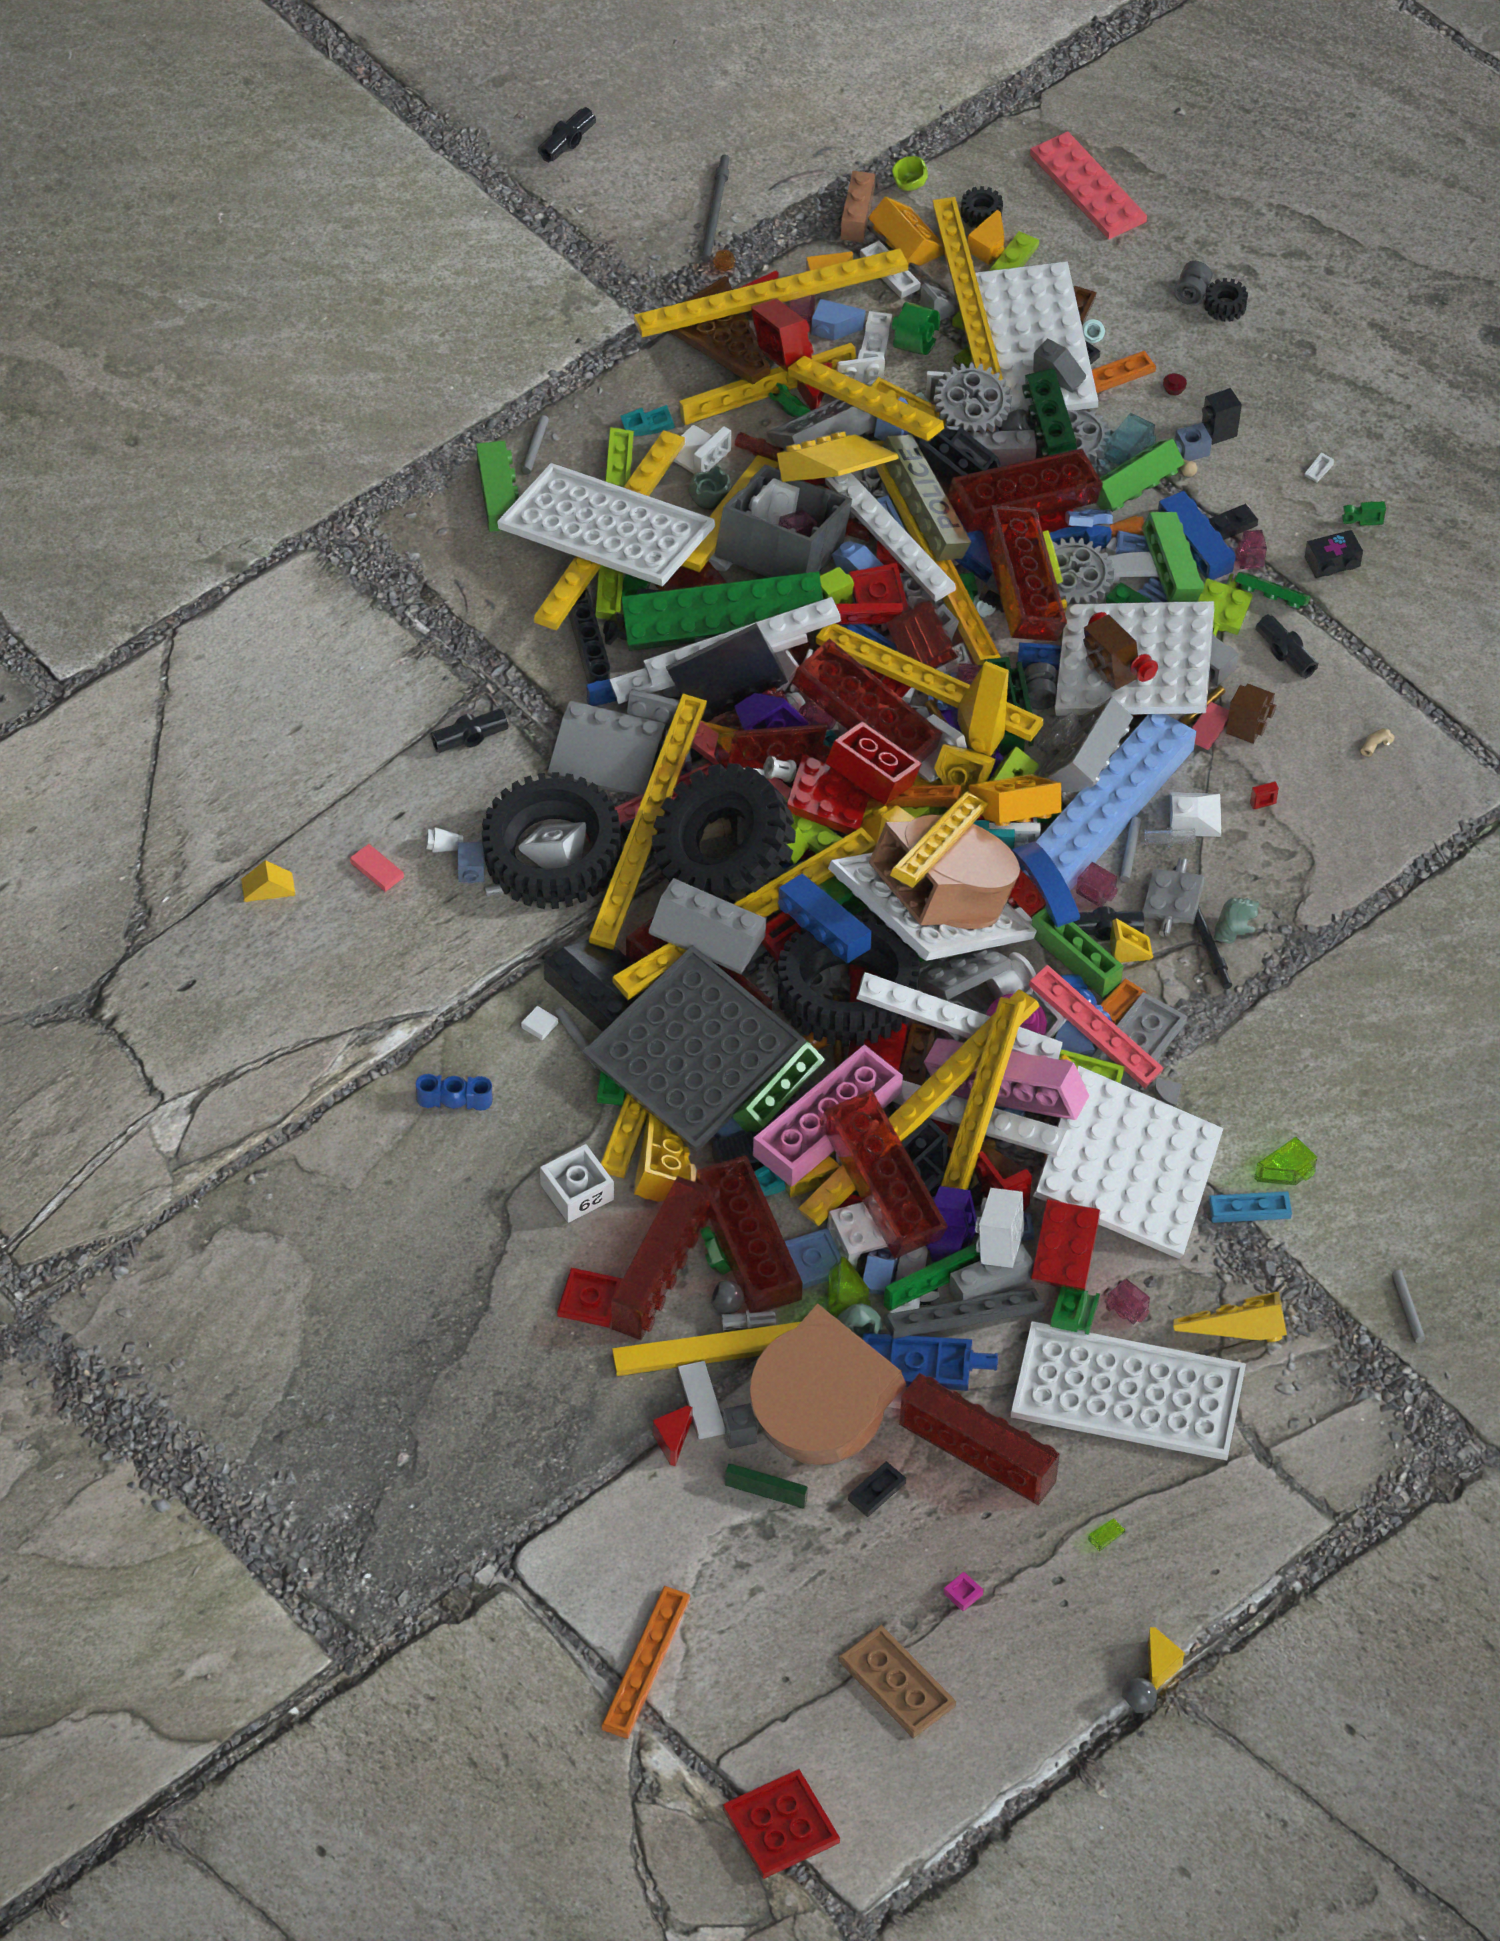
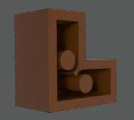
M1248 683L1246 686L1240 685L1230 702L1226 734L1254 744L1258 735L1262 736L1264 734L1267 718L1272 719L1277 706L1273 704L1275 693Z

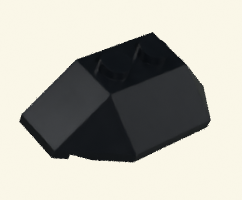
M944 426V429L929 441L921 438L917 443L931 470L955 489L988 470L992 479L973 491L978 494L979 499L994 504L1008 485L1006 479H1004L998 457L961 427Z
M928 1118L867 1174L857 1186L876 1204L911 1210L944 1178L948 1162V1135Z

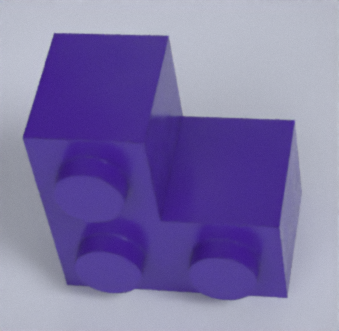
M939 1186L936 1196H933L930 1202V1211L933 1212L935 1218L934 1229L926 1240V1248L930 1251L932 1262L940 1261L969 1247L976 1232L977 1218L970 1190Z

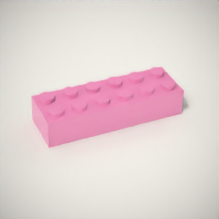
M937 1038L924 1061L930 1076L964 1043L953 1039ZM1011 1051L995 1105L1077 1120L1089 1098V1094L1074 1062L1066 1059L1048 1058L1043 1055L1025 1054L1021 1051ZM977 1069L951 1095L968 1099Z
M863 1045L754 1137L753 1156L792 1187L836 1150V1143L841 1137L850 1135L860 1129L902 1093L903 1075L866 1045Z

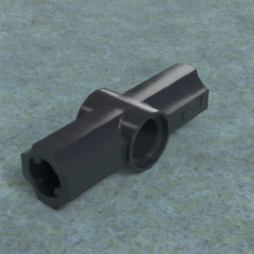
M587 107L581 108L566 122L562 120L555 125L552 135L538 147V153L544 161L548 163L554 161L566 149H574L579 145L582 135L596 123V116L592 113V110Z
M1265 615L1256 624L1255 630L1270 644L1274 657L1281 662L1285 660L1300 677L1306 679L1318 669L1319 663L1303 647L1301 637L1294 631L1288 632L1273 615Z
M497 709L477 717L472 714H465L459 717L455 724L430 732L431 740L436 752L439 753L461 745L471 748L482 743L485 737L507 730L508 722L503 709Z
M1102 906L1096 908L1093 912H1079L1080 919L1073 922L1087 935H1094L1097 939L1103 941L1110 940L1112 921L1116 918L1144 934L1143 912H1115L1111 907Z

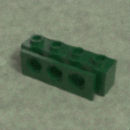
M1051 368L1025 375V384L1022 385L1024 398H1029L1031 405L1028 406L1031 420H1036L1037 426H1034L1037 440H1042L1043 447H1040L1043 461L1048 460L1050 469L1078 462L1076 438L1055 369Z
M1009 657L985 659L984 663L987 661L1009 670L1007 702L1032 713L1022 662H1016V668L1011 669ZM1005 730L1004 738L997 746L998 751L1001 755H1006L1013 748L1018 747L1024 752L1025 739ZM1034 738L1031 742L1028 741L1029 747L1034 746Z

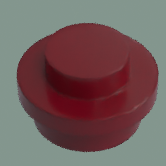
M1168 374L1163 379V387L1170 395H1180L1186 389L1187 380L1180 374Z

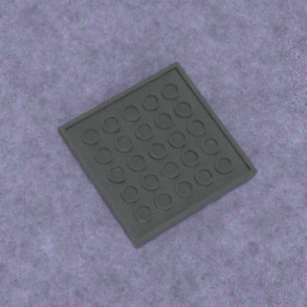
M692 945L583 1051V1055L693 1150L698 1152L733 1117V1114L806 1044V1040Z

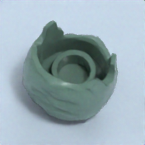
M716 464L709 471L694 473L688 486V491L692 500L698 506L705 509H714L731 490L732 484L729 475L721 470V466Z
M1230 898L1223 905L1219 920L1215 923L1214 939L1222 943L1231 944L1236 940L1237 935L1255 932V927L1248 926L1247 922L1258 916L1259 902L1249 900L1248 898Z
M851 1305L837 1317L841 1323L862 1340L863 1333L881 1334L883 1327L882 1318L876 1310L868 1305Z

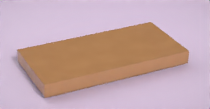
M882 1625L854 1644L838 1658L841 1665L913 1739L956 1707L955 1699Z

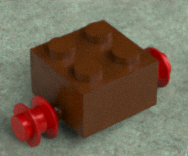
M1099 612L1091 616L1088 625L1084 627L1085 638L1083 642L1087 650L1086 662L1091 670L1095 669L1100 674L1104 683H1109L1117 690L1136 679L1145 682L1155 677L1158 670L1157 662L1152 660L1148 654L1138 656L1137 642L1127 631L1105 612Z

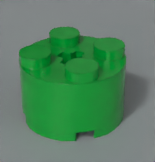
M905 302L899 317L895 316L892 322V330H895L893 347L920 355H928L937 340L933 338L934 331H939L940 328L939 312L929 307Z

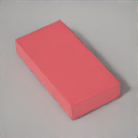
M1210 702L1206 708V713H1202L1192 727L1196 731V745L1207 750L1210 749L1227 725L1228 709Z
M367 844L350 857V863L384 892L404 878V872L370 844Z

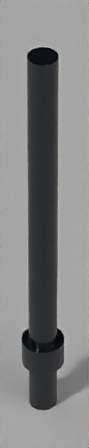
M1198 905L1195 924L1211 959L1210 966L1213 973L1218 976L1223 989H1229L1232 987V982L1227 973L1228 966L1225 959L1218 952Z

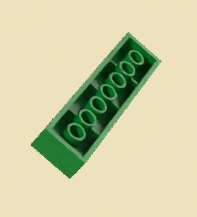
M820 572L622 597L629 651L695 643L697 638H705L706 640L823 600Z

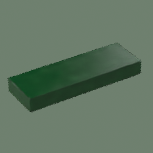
M731 1463L728 1464L725 1486L802 1509L805 1508L808 1496L807 1486Z

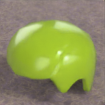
M904 157L898 160L892 167L894 181L898 188L903 191L918 190L927 181L928 170L924 160L920 157Z

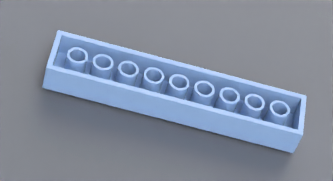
M1148 714L1109 758L1110 763L1099 774L1100 780L1092 788L1086 787L1081 790L1038 838L1036 843L1046 851L1055 863L1070 891L1128 826L1131 818L1135 817L1191 754L1194 750L1196 731L1167 714ZM1024 870L1023 872H1024V873L1026 874V876L1032 881V879H1031V877L1029 876L1028 872H1027L1026 870Z

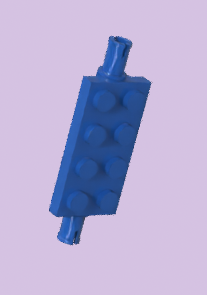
M863 1333V1340L901 1370L906 1382L905 1387L968 1391L970 1371L973 1369L997 1371L998 1353H974V1350H972V1339L905 1336L893 1339L888 1334Z

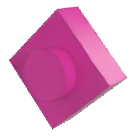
M962 1572L944 1588L943 1594L959 1609L965 1611L983 1595L984 1589L965 1572Z

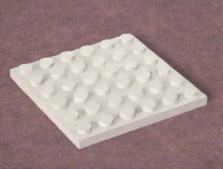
M1214 601L1069 604L1066 608L1055 704L1056 716L1084 715L1111 697L1130 714L1206 713ZM1099 612H1105L1127 631L1137 642L1138 656L1148 654L1152 660L1157 662L1158 670L1155 677L1145 682L1136 679L1117 690L1109 683H1104L1100 674L1095 669L1091 670L1086 662L1087 650L1083 642L1085 638L1084 627L1088 625L1091 616Z
M873 853L831 860L828 867L839 881L843 882L856 897H859L872 912L876 913L889 928L893 929L901 937L903 942L912 947L918 956L925 961L1034 939L1037 932L1008 903H1006L999 920L986 928L962 929L945 924L920 925L869 864Z
M1078 1066L1077 1070L1087 1089L1089 1098L1077 1120L1059 1118L1056 1127L1068 1130L1070 1136L1060 1157L1047 1154L1033 1196L1045 1202L1048 1199L1100 1209L1099 1225L1181 1259L1187 1246L1223 1128Z

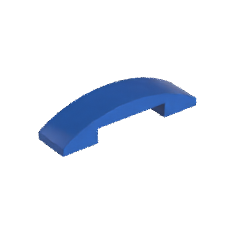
M1093 525V527L1073 526L1059 529L1049 534L1052 542L1060 545L1061 538L1066 543H1069L1070 538L1073 537L1075 543H1078L1083 538L1085 545L1093 541L1092 548L1101 546V549H1103L1111 541L1112 530L1110 527ZM1040 538L1031 542L1020 552V572L1029 570L1024 551L1042 545Z
M1035 841L1011 849L1018 860L1021 870L1028 872L1046 902L1045 909L1056 927L1079 920L1080 914L1072 894L1060 871L1046 851Z

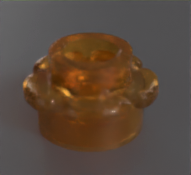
M720 250L713 258V264L718 270L728 271L735 266L736 259L729 250Z

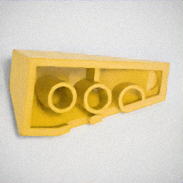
M985 661L958 704L957 721L964 734L967 746L976 752L991 757L1005 735L1009 670Z
M648 1112L638 1162L634 1195L661 1202L693 1191L696 1181V1168L694 1164L690 1163L688 1157L690 1151L688 1147H684L682 1139L650 1112Z
M1279 1291L1246 1298L1241 1306L1229 1303L1221 1305L1220 1308L1216 1309V1313L1211 1314L1210 1311L1206 1310L1173 1319L1174 1331L1251 1340L1266 1339V1342L1279 1341L1282 1339V1336L1287 1335Z

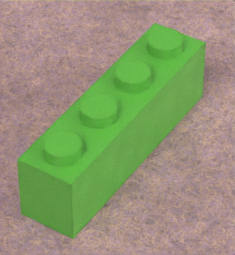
M1173 438L1159 440L1090 483L1089 487L1101 510L1111 509L1113 512L1124 506L1123 502L1126 500L1140 497L1142 495L1141 491L1145 488L1151 489L1159 485L1161 478H1168L1178 473L1177 468L1184 465L1185 462Z
M505 441L476 443L477 464L489 532L502 531L498 528L497 521L519 498L518 487L513 486V482H516L515 469L509 466L513 464L512 452L506 449Z
M1150 512L1142 526V530L1167 601L1197 602L1199 596L1203 593L1204 583L1200 579L1196 561L1193 560L1190 544L1186 540L1183 525L1178 518L1177 512Z
M1045 908L1032 917V926L1037 930L1034 939L1073 973L1080 975L1083 981L1102 998L1121 983L1123 965L1075 923L1071 922L1056 927Z
M807 1040L806 1044L733 1114L732 1118L745 1132H756L764 1128L825 1059Z

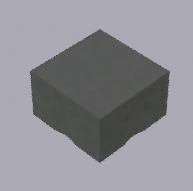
M764 465L750 479L749 484L741 491H738L723 507L714 556L769 578L820 572L833 558L832 553L838 550L840 545L844 543L852 498L803 480L785 482L800 488L793 527L790 530L751 515L752 512L749 510L752 497L757 496L764 485H767L773 478L782 481L780 470Z

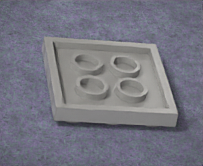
M990 948L919 962V986L949 1000L1011 969L1012 964L1010 958Z

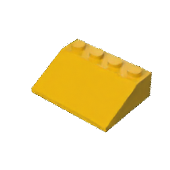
M845 431L831 433V436L817 437L816 441H803L801 446L800 444L786 446V451L777 453L782 482L841 476L898 459V454L859 435H846Z

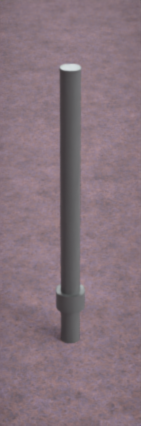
M728 155L721 156L719 167L716 168L715 172L716 184L701 260L704 262H709L711 259L724 186L729 177L728 165L730 157Z

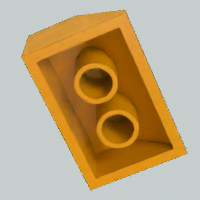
M885 196L868 217L874 224L873 229L887 238L885 242L894 250L901 249L908 264L914 263L921 266L945 255L940 238L910 206Z
M1028 774L969 785L972 795L988 803L985 811L982 813L984 819L995 822L996 826H1008L1010 821L1029 822L1032 817L1041 819L1051 818V814L1061 812V782Z

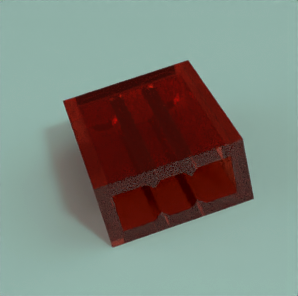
M930 600L919 603L908 612L898 614L892 620L886 622L899 653L934 669L958 658L938 610Z

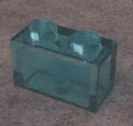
M1130 412L1107 440L1104 458L1117 465H1121L1150 447L1156 440V435H1154L1155 424Z

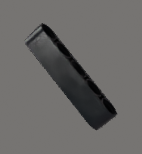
M585 588L568 615L587 683L591 684L596 681L610 679V664L588 589Z

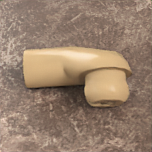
M1382 728L1368 735L1361 749L1362 755L1371 757L1377 745L1381 742L1386 746L1391 744L1395 739L1394 734L1390 733L1389 729Z

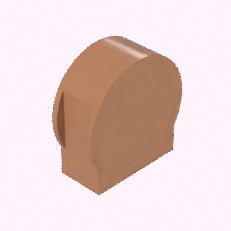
M925 815L915 818L911 822H886L869 864L920 925L945 924L962 929H982L995 924L999 920L1020 872L1016 856L1004 842L989 831L972 824L912 888L890 876L898 862L943 815Z
M817 1303L795 1329L776 1338L760 1355L751 1377L750 1396L753 1410L765 1435L780 1452L802 1463L827 1465L852 1457L872 1440L881 1425L885 1409L906 1386V1382L901 1370Z

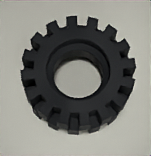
M980 186V190L973 187L972 191L967 190L966 194H963L961 218H963L965 223L969 222L968 226L976 225L977 228L996 210L1000 211L1002 216L1003 200L1002 196L998 195V191L992 192L990 187L984 190V186ZM985 206L988 207V209H977L975 207Z
M1223 278L1222 282L1219 279L1215 280V284L1211 282L1209 287L1207 286L1204 303L1208 315L1212 316L1214 314V319L1218 320L1220 317L1223 322H1225L1226 318H1229V322L1233 321L1234 317L1238 320L1241 315L1245 314L1247 307V288L1245 286L1242 287V283L1239 281L1235 284V279H1231L1228 282L1227 278ZM1220 298H1229V299H1232L1233 301H1231V302H1224V301H1221V300H1219V299H1220Z

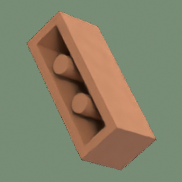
M852 171L841 221V240L864 243L868 217L874 197V173Z

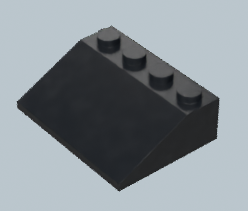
M757 623L666 666L681 697L682 694H686L707 701L701 721L709 722L714 717L734 710L735 705L754 693L765 694L788 683L777 655Z
M589 939L565 946L544 961V980L602 1032L647 990L645 989L628 1000L614 985L613 976L634 963L617 947H614V950L589 943Z

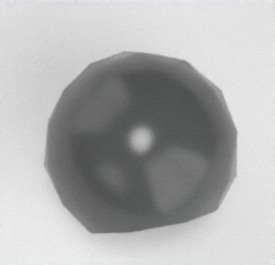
M720 1281L712 1294L711 1304L715 1310L722 1314L735 1313L744 1302V1292L740 1285L734 1281Z
M1134 1678L1128 1681L1122 1688V1697L1136 1713L1144 1714L1152 1710L1156 1704L1157 1691L1149 1680Z

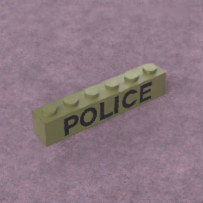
M912 435L887 436L882 447L897 453L898 459L884 464L937 561L962 559L971 541Z

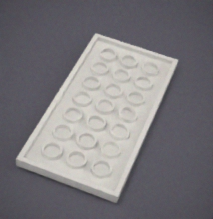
M1068 262L975 273L1003 379H1006L1005 387H1010L1009 395L1012 396L1010 412L1017 409H1024L1029 412L1030 400L1029 398H1024L1022 385L1025 384V375L1034 373V352L1047 338L1067 348L1086 374V379L1073 393L1060 387L1067 410L1098 408L1097 392Z
M553 463L549 464L497 521L498 528L503 531L663 586L715 527L713 518Z
M1032 1321L1012 1406L1011 1418L1227 1461L1246 1363L1094 1333L1087 1335L1084 1331L1078 1330L1073 1332Z

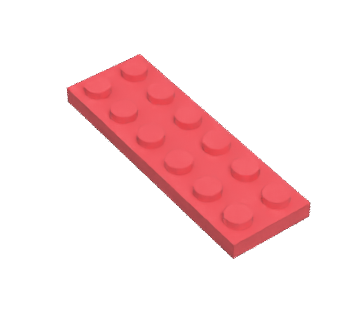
M1068 131L1030 148V156L1108 240L1147 222V215Z

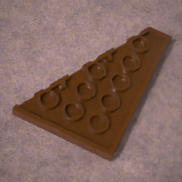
M724 276L683 302L734 289H732L729 283V278ZM743 312L668 331L752 385L770 374L768 361L764 358V353L758 345L754 331L750 328V323Z

